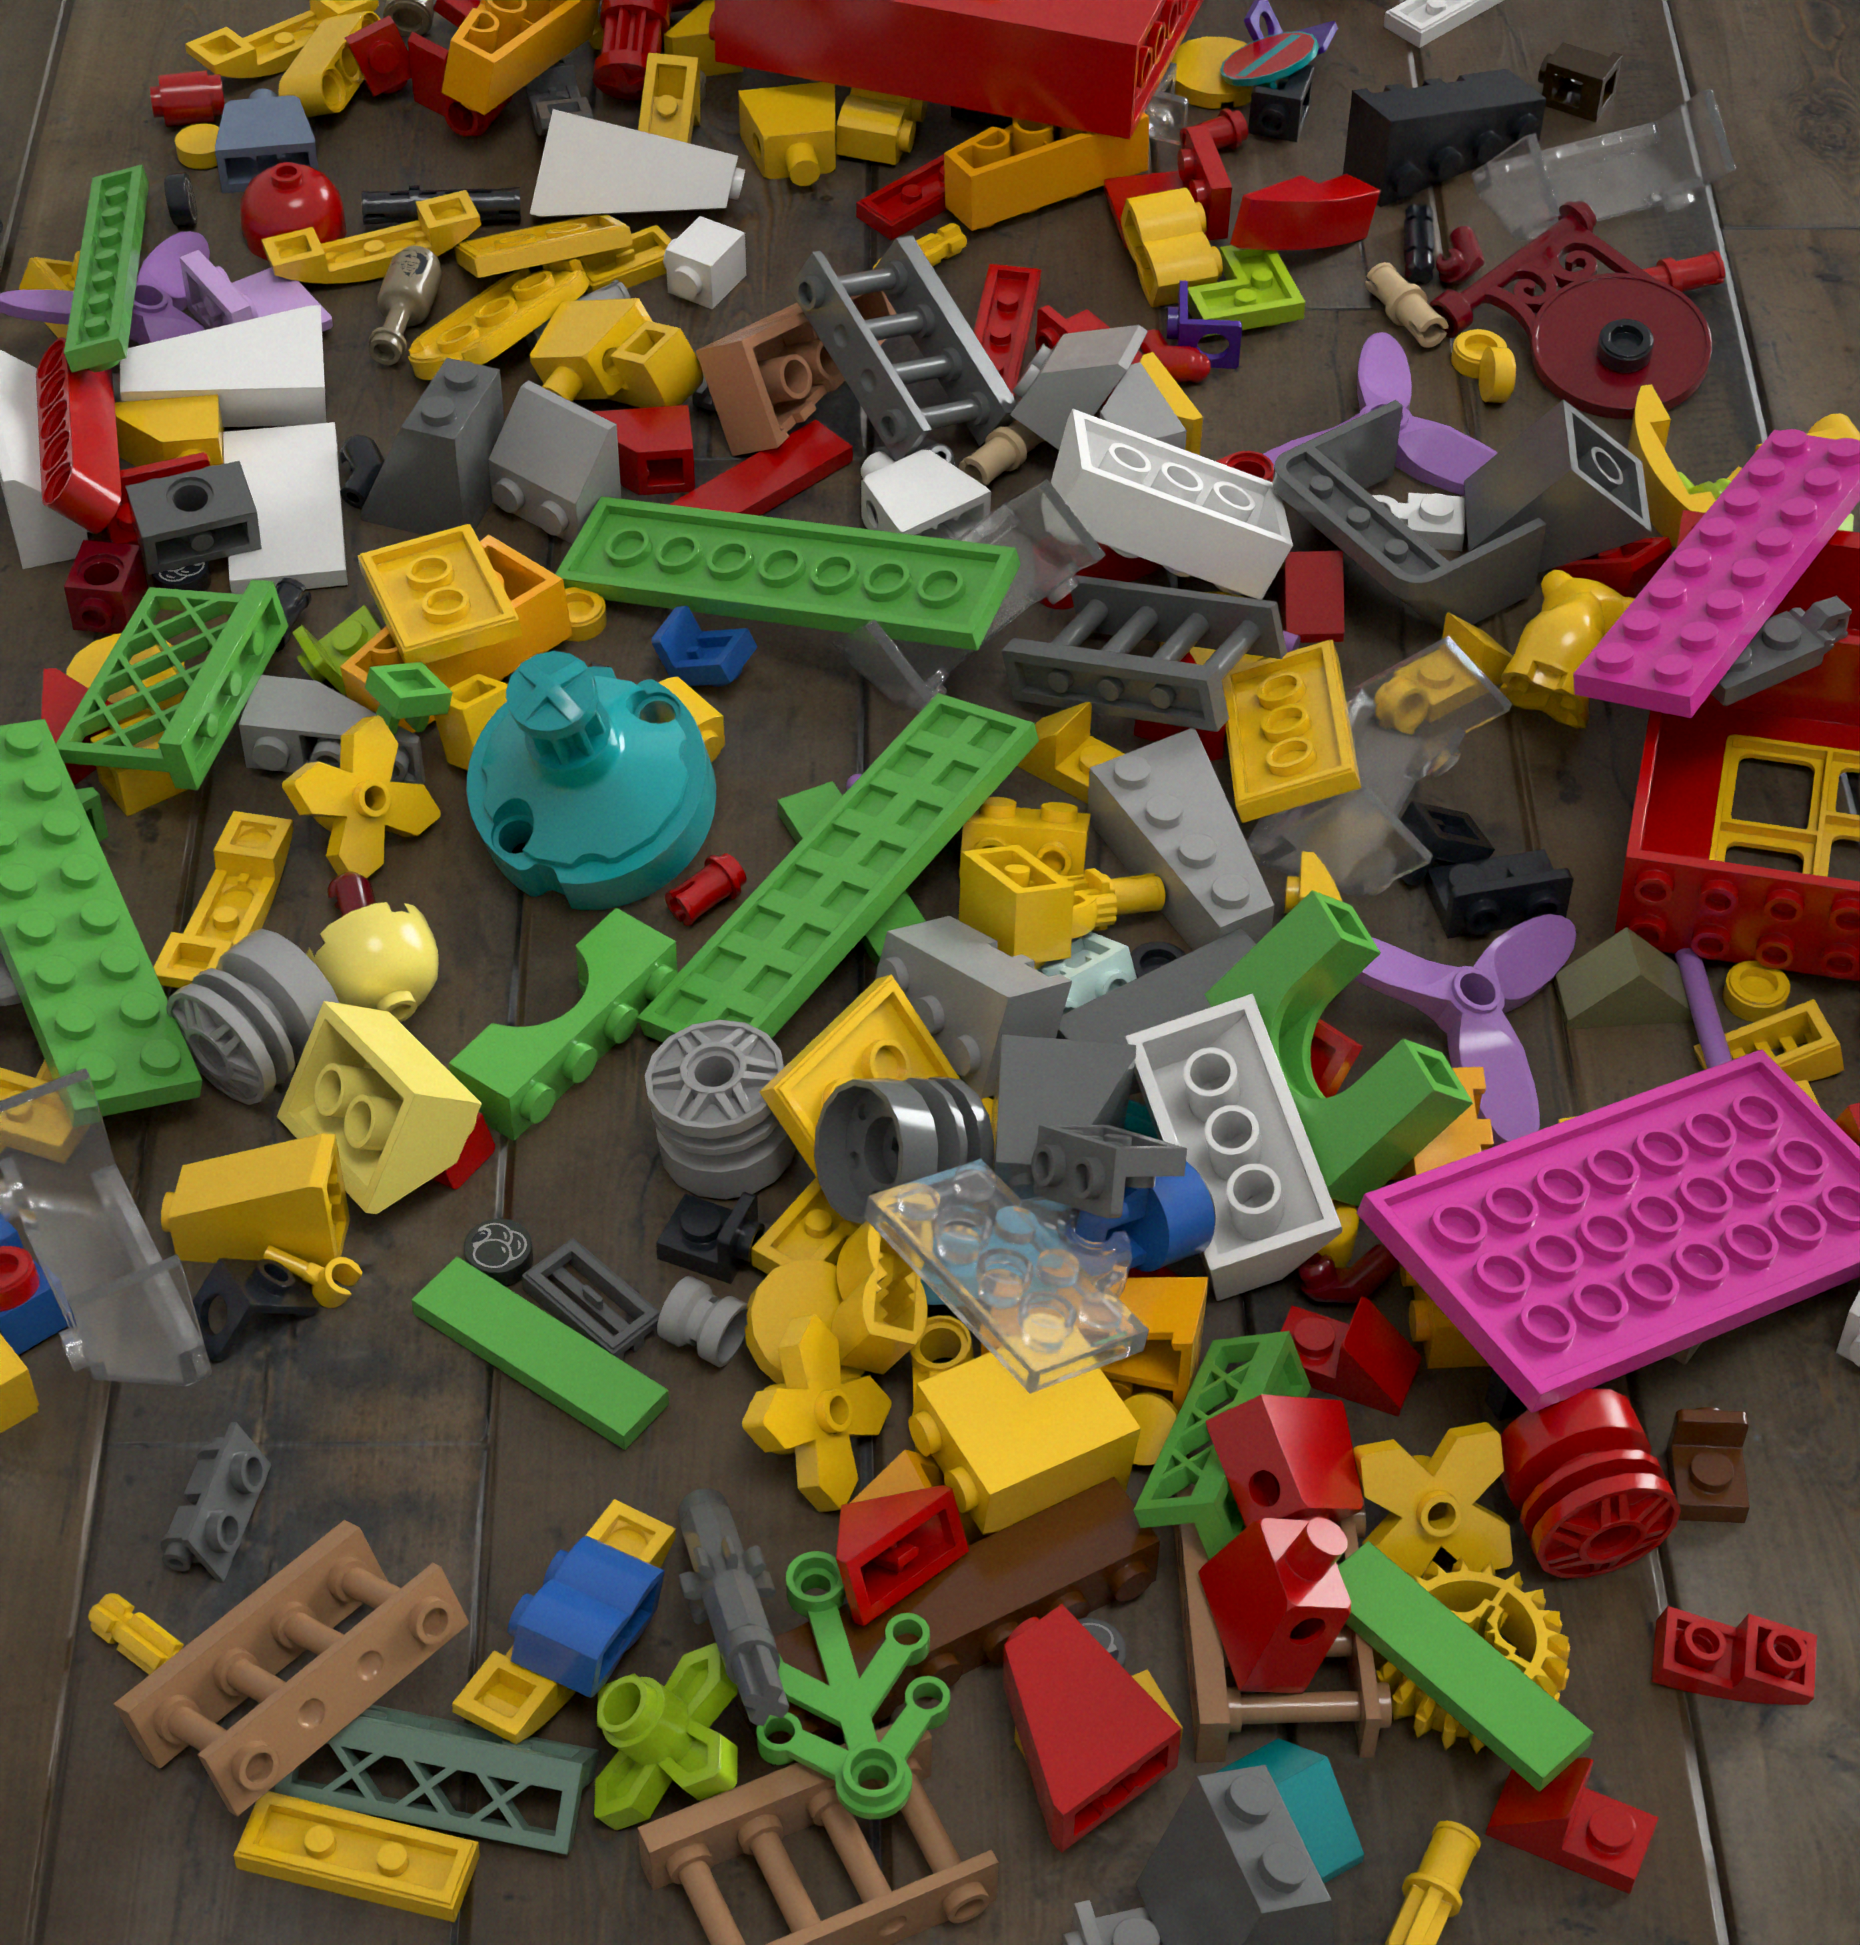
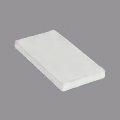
M335 422L223 432L224 464L240 461L257 510L262 549L228 556L231 593L243 594L251 580L273 581L276 587L279 580L284 577L301 582L306 589L348 585Z

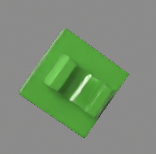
M422 662L369 667L365 689L380 703L376 716L379 715L384 719L393 735L397 733L398 723L402 718H405V721L416 732H423L428 724L430 715L448 714L453 694Z

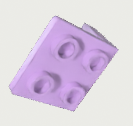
M200 250L179 257L188 310L206 329L305 306L321 305L299 281L275 276L272 267L231 283L224 269L220 266L215 267ZM321 305L323 332L331 329L333 322L332 316Z

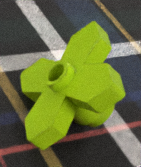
M717 1643L684 1654L665 1686L653 1678L639 1677L634 1673L607 1683L598 1691L597 1727L603 1730L606 1740L619 1751L595 1779L594 1815L612 1829L620 1830L650 1819L672 1780L699 1801L731 1790L736 1786L738 1746L720 1733L709 1728L738 1693V1686L729 1679Z

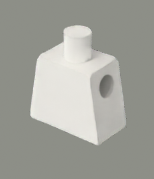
M920 450L896 462L885 452L879 451L871 454L864 461L861 467V476L863 478L861 481V516L867 529L967 542L977 541L990 534L991 491L931 450Z

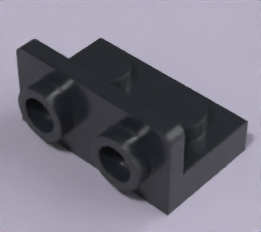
M1545 849L1433 867L1426 874L1424 886L1447 939L1513 928L1527 920L1547 914L1560 915L1566 918L1574 879L1568 868L1554 870Z

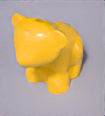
M1553 570L1544 576L1541 583L1544 596L1542 612L1525 626L1516 652L1502 673L1501 680L1503 684L1499 688L1498 694L1505 701L1516 707L1541 710L1558 722L1575 728H1586L1589 721V697L1575 695L1573 673L1635 598L1623 597L1614 589L1598 581L1573 578L1564 571Z

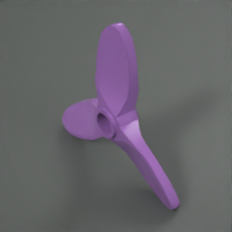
M191 231L174 234L159 244L143 261L136 282L129 335L130 340L143 345L205 330L202 325L182 312L188 306L179 258L200 250L209 260L210 250L208 242L203 235ZM50 289L0 293V313L26 320L68 325L74 291Z
M1379 332L1367 338L1358 363L1357 395L1360 413L1333 428L1292 440L1267 451L1263 455L1267 456L1275 465L1277 457L1283 452L1394 400L1403 405L1395 466L1418 481L1465 496L1464 480L1494 457L1497 452L1450 426L1412 416L1409 411L1412 389L1411 373L1406 355L1395 338L1388 333Z
M1547 914L1520 923L1495 939L1473 967H1455L1428 961L1371 937L1381 954L1354 980L1371 989L1412 1005L1434 1020L1447 1033L1452 1068H1484L1486 1091L1485 1094H1482L1478 1119L1491 1120L1494 1145L1498 1146L1538 1131L1540 1127V1112L1535 1083L1525 1050L1504 1014L1522 1006L1538 994L1566 963L1574 949L1576 940L1575 925L1572 921L1560 915Z

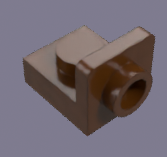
M1715 1407L1680 1409L1676 1412L1666 1454L1670 1487L1681 1508L1678 1520L1745 1523L1750 1508L1743 1456V1444L1749 1428L1746 1412L1722 1411Z

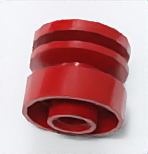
M1586 1388L1572 1397L1531 1413L1527 1410L1512 1421L1501 1434L1504 1471L1500 1477L1513 1505L1517 1510L1521 1511L1520 1522L1531 1541L1530 1545L1543 1571L1559 1578H1588L1613 1572L1641 1559L1658 1547L1677 1526L1681 1512L1680 1505L1657 1458L1650 1455L1652 1447L1626 1396L1611 1389Z

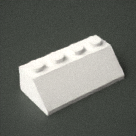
M0 350V483L22 568L27 569L75 559L83 540H88L87 532L89 531L43 505L36 392L37 368Z
M1072 409L1067 419L1048 491L1052 526L1057 527L1062 533L1071 538L1079 540L1088 538L1108 545L1124 557H1141L1161 564L1166 570L1177 576L1189 577L1191 575L1214 583L1223 592L1236 595L1244 594L1262 600L1293 547L1283 500L1275 492L1273 482Z
M1253 993L1125 1036L1127 1044L1136 1045L1134 1073L1158 1139L1187 1148L1186 1161L1200 1173L1211 1192L1216 1214L1214 1235L1209 1247L1200 1256L1217 1301L1282 1280L1343 1232Z

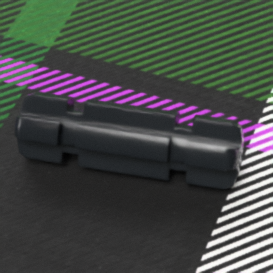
M1413 203L1405 209V278L1412 284L1417 281L1427 284L1433 279L1435 260L1433 255L1434 226L1432 222L1434 217L1432 208L1427 204L1418 207Z

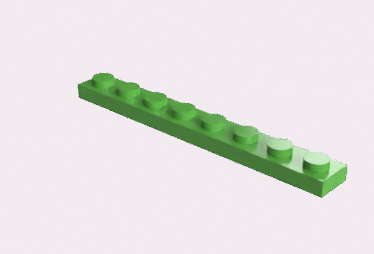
M143 165L92 178L64 349L71 372L84 369L100 372L116 366L122 359L127 358L149 190V181Z

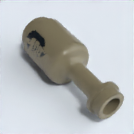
M409 246L397 253L392 258L380 287L377 305L381 314L386 319L383 327L372 331L369 337L368 348L370 356L380 364L393 365L397 363L407 349V342L403 336L406 327L417 326L425 321L429 315L442 281V271L439 259L427 248Z

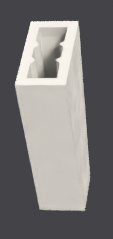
M553 109L530 214L538 217H559L605 213L624 214L725 209L728 198L739 199L745 169L736 167L737 155Z
M321 305L305 306L128 348L127 358L120 361V373H112L114 401L125 402L218 394L223 427L292 426L326 423Z

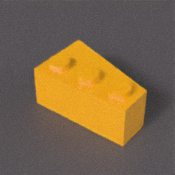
M1208 1277L1103 1278L1092 1282L1063 1278L1060 1281L1052 1303L993 1304L981 1344V1356L1067 1320L1122 1401L1137 1393H1155L1168 1399L1179 1413L1196 1377L1200 1361Z

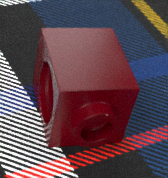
M83 540L64 585L73 630L121 634L148 590L140 545Z

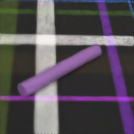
M1691 948L1680 949L1676 954L1674 953V956L1679 966L1707 1069L1731 1061L1732 1057L1702 957L1695 954Z

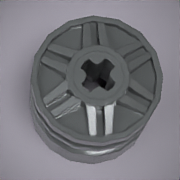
M915 1077L904 1081L891 1078L852 1079L837 1086L823 1104L816 1126L814 1158L819 1184L830 1206L845 1220L863 1224L880 1206L922 1216L926 1220L932 1218L945 1220L955 1219L970 1213L985 1195L993 1172L995 1143L989 1114L979 1095L962 1080L948 1077H930L928 1079Z

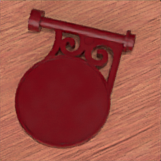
M1568 201L1560 206L1558 209V222L1460 294L1448 289L1429 303L1439 315L1447 320L1448 329L1442 330L1447 333L1446 337L1449 338L1456 337L1472 325V311L1481 304H1491L1506 311L1524 328L1531 344L1530 351L1533 366L1543 384L1560 400L1564 399L1574 408L1600 417L1633 419L1637 396L1641 386L1651 384L1664 408L1668 411L1687 400L1699 388L1708 371L1712 351V338L1708 323L1700 309L1685 294L1662 281L1656 280L1593 233V228L1597 223L1596 215L1592 208L1583 201ZM1569 253V254L1566 256L1565 269H1564V268L1560 265L1559 260H1560V258L1563 257L1565 254ZM1596 259L1615 273L1597 274ZM1576 267L1583 268V270L1572 272ZM1522 279L1514 285L1513 293L1503 289L1512 281ZM1536 284L1544 291L1539 296H1534ZM1618 319H1632L1643 323L1651 330L1654 337L1653 351L1650 362L1644 368L1636 372L1620 373L1607 368L1601 363L1597 355L1600 331L1609 322Z

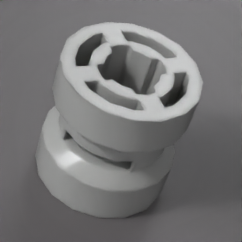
M686 1276L675 1285L664 1302L658 1319L657 1334L661 1339L677 1347L688 1344L696 1346L701 1359L717 1367H723L735 1357L746 1339L744 1327L747 1325V1303L733 1296L719 1299L713 1295L712 1289L708 1284L692 1276Z

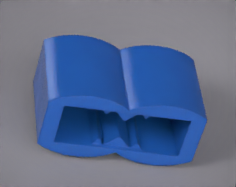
M589 1536L581 1538L569 1552L563 1549L559 1550L546 1571L543 1586L535 1596L529 1593L524 1594L514 1608L507 1629L508 1635L515 1637L511 1662L589 1698L593 1697L610 1678L624 1652L635 1644L658 1608L665 1570Z

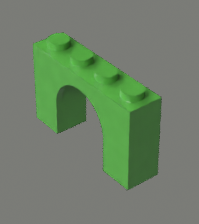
M1312 890L1204 995L1211 1007L1253 993L1331 1199L1359 1207L1364 1194L1380 1189L1466 1111L1473 1102L1442 1052L1406 1039L1400 1040L1345 1091L1328 1098L1322 1094L1315 1082L1310 1058L1311 1043L1316 1024L1324 1009L1333 998L1376 959L1381 952L1352 905Z

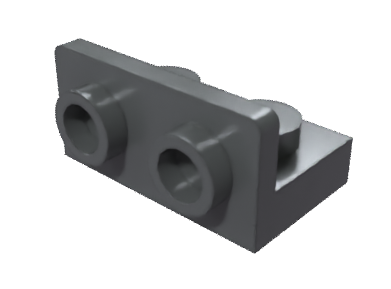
M1039 1125L1037 1148L1033 1153L1031 1161L1034 1178L1033 1191L1035 1195L1103 1218H1120L1123 1212L1125 1187L1153 1188L1155 1187L1156 1177L1185 1176L1187 1148L1110 1125Z

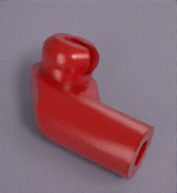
M1147 330L1148 332L1139 348L1141 353L1144 355L1154 352L1177 383L1187 381L1199 383L1209 375L1211 369L1210 360L1205 354L1200 353L1197 348L1191 346H1169L1159 330Z

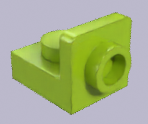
M365 604L319 641L301 625L292 632L303 649V652L297 656V659L313 680L322 683L327 679L345 696L346 691L340 666L384 627Z

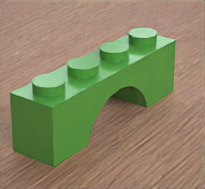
M615 908L575 945L579 988L584 995L570 1011L555 1020L534 1026L513 1027L491 1023L449 1062V1070L482 1103L479 1113L483 1114L486 1124L512 1141H515L533 1123L536 1124L545 1119L554 1103L574 1083L584 1081L593 1071L596 1062L616 1043L620 1044L626 1041L639 1022L637 1017L678 974L675 940Z

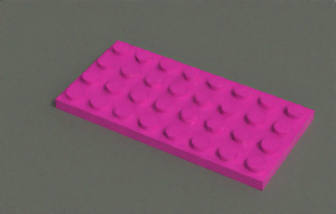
M1761 1049L1366 1193L1362 1198L1357 1214L1528 1410L1533 1413L1572 1397L1586 1388L1601 1385L1860 1277V1147Z

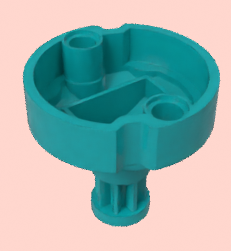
M558 651L540 653L521 663L510 676L506 689L507 702L491 717L474 746L467 773V797L471 816L490 856L505 877L529 896L537 897L553 890L566 895L572 909H609L623 906L651 895L676 878L688 866L704 843L714 817L716 805L715 774L694 717L675 694L655 680L646 679L637 685L632 681L620 680L616 678L611 667H587L584 661L570 653ZM528 842L522 849V853H511L519 844Z

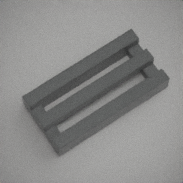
M574 1238L567 1241L522 1275L523 1290L549 1313L622 1361H624V1352L630 1348L635 1353L645 1345L644 1337L647 1334L651 1333L654 1337L658 1335L657 1324L660 1311ZM568 1262L635 1321L631 1324L627 1323L603 1302V1298L587 1284L583 1285L562 1266Z

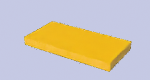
M1333 640L1323 641L1287 652L1282 659L1267 658L1231 669L1221 682L1229 719L1226 722V733L1235 805L1242 823L1361 788L1339 657Z

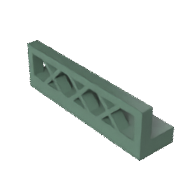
M371 1705L326 1743L330 1744L347 1772L327 1785L298 1779L299 1765L276 1784L275 1793L345 1810L568 1854L573 1848L582 1789L594 1780L599 1750L532 1736L518 1744H514L481 1726ZM352 1749L371 1752L372 1754L360 1762ZM384 1755L401 1758L420 1786L402 1799L386 1797L381 1794L365 1769ZM424 1763L446 1768L433 1777ZM456 1770L476 1773L493 1801L475 1814L456 1811L438 1783ZM497 1778L519 1783L505 1791ZM353 1779L360 1791L341 1788L340 1786ZM530 1785L562 1791L556 1831L529 1826L511 1798ZM426 1793L434 1806L412 1801ZM499 1807L507 1821L486 1816Z

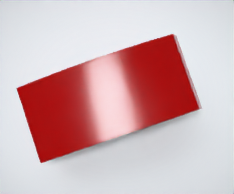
M1667 1606L1656 1620L1652 1682L1678 1690L1734 1701L1778 1705H1808L1814 1699L1817 1635L1749 1613L1737 1627H1733Z

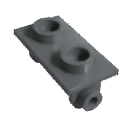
M237 1422L230 1423L224 1438H213L211 1443L202 1446L198 1453L197 1464L184 1492V1496L190 1503L197 1504L178 1506L170 1528L160 1543V1547L164 1552L162 1561L173 1570L187 1571L192 1563H201L217 1582L225 1581L271 1467V1463Z

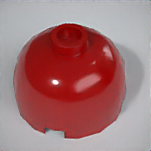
M284 162L267 168L251 179L240 201L243 238H246L247 247L252 254L266 261L269 260L263 249L261 239L310 227L314 228L321 244L343 239L347 234L344 207L339 190L323 172L307 165Z

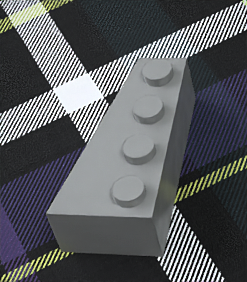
M1190 728L1090 768L1087 814H1091V826L1132 876L1155 873V876L1161 878L1165 889V903L1160 911L1192 951L1239 928H1242L1257 944L1272 929L1274 903L1195 728Z

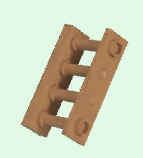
M1192 1483L1175 1493L1173 1498L1191 1496L1195 1485ZM1363 1503L1359 1513L1335 1523L1342 1529L1347 1538V1549L1341 1555V1559L1336 1562L1337 1566L1359 1549L1357 1538L1365 1537V1503ZM1194 1523L1172 1525L1195 1763L1225 1762L1229 1732H1241L1242 1724L1355 1721L1359 1758H1374L1380 1728L1391 1727L1392 1701L1388 1682L1377 1683L1372 1646L1347 1624H1344L1325 1656L1346 1657L1351 1691L1240 1694L1237 1686L1227 1687L1225 1667H1230L1198 1575V1571L1209 1561V1558Z
M343 1520L113 1705L144 1759L159 1769L189 1745L201 1751L197 1755L229 1812L238 1817L470 1623L441 1566L431 1563L400 1588L387 1581L361 1528ZM363 1603L375 1609L346 1634L333 1629ZM306 1650L318 1655L287 1682L275 1676ZM248 1697L260 1703L228 1730L216 1724Z
M893 1724L875 1731L878 1742L883 1739ZM926 1730L906 1761L912 1773V1791L901 1812L933 1874L894 1891L891 1890L853 1814L847 1811L838 1800L835 1781L799 1762L637 1827L641 1866L652 1890L654 1891L671 1883L682 1884L711 1945H746L710 1871L714 1865L743 1853L754 1855L792 1933L765 1945H892L946 1921L952 1923L968 1921L982 1913L989 1903L997 1900L999 1862L992 1849L963 1862L921 1784L923 1779L931 1776L932 1736L928 1730ZM845 1743L839 1745L840 1747L847 1750ZM869 1779L860 1786L869 1790H878L887 1785L881 1780ZM814 1824L825 1827L863 1902L861 1905L823 1921L820 1920L781 1841L783 1837Z

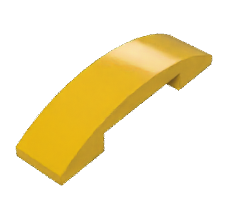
M309 0V11L244 38L240 37L230 28L224 27L185 43L186 53L214 74H221L224 77L256 78L287 71L325 18L363 11L374 12L379 6V0Z
M467 190L415 202L418 220L322 244L313 227L261 240L275 276L308 283H352L385 277L392 258L409 246L427 248L438 257L471 235L481 226V221Z
M1652 384L1641 386L1637 396L1627 450L1641 460L1643 464L1651 523L1663 537H1669L1672 546L1677 548L1683 510L1706 513L1716 500L1711 491L1689 495L1665 451L1671 419Z
M233 811L213 850L216 870L183 934L171 932L153 967L161 985L181 988L191 984L193 978L201 971L210 968L216 969L220 956L250 932L263 927L286 863L294 830L293 820Z
M614 1499L585 1536H589L661 1568L676 1538V1528ZM512 1646L506 1655L495 1650L453 1701L452 1712L514 1744H518L548 1722L570 1700L576 1691L511 1662Z

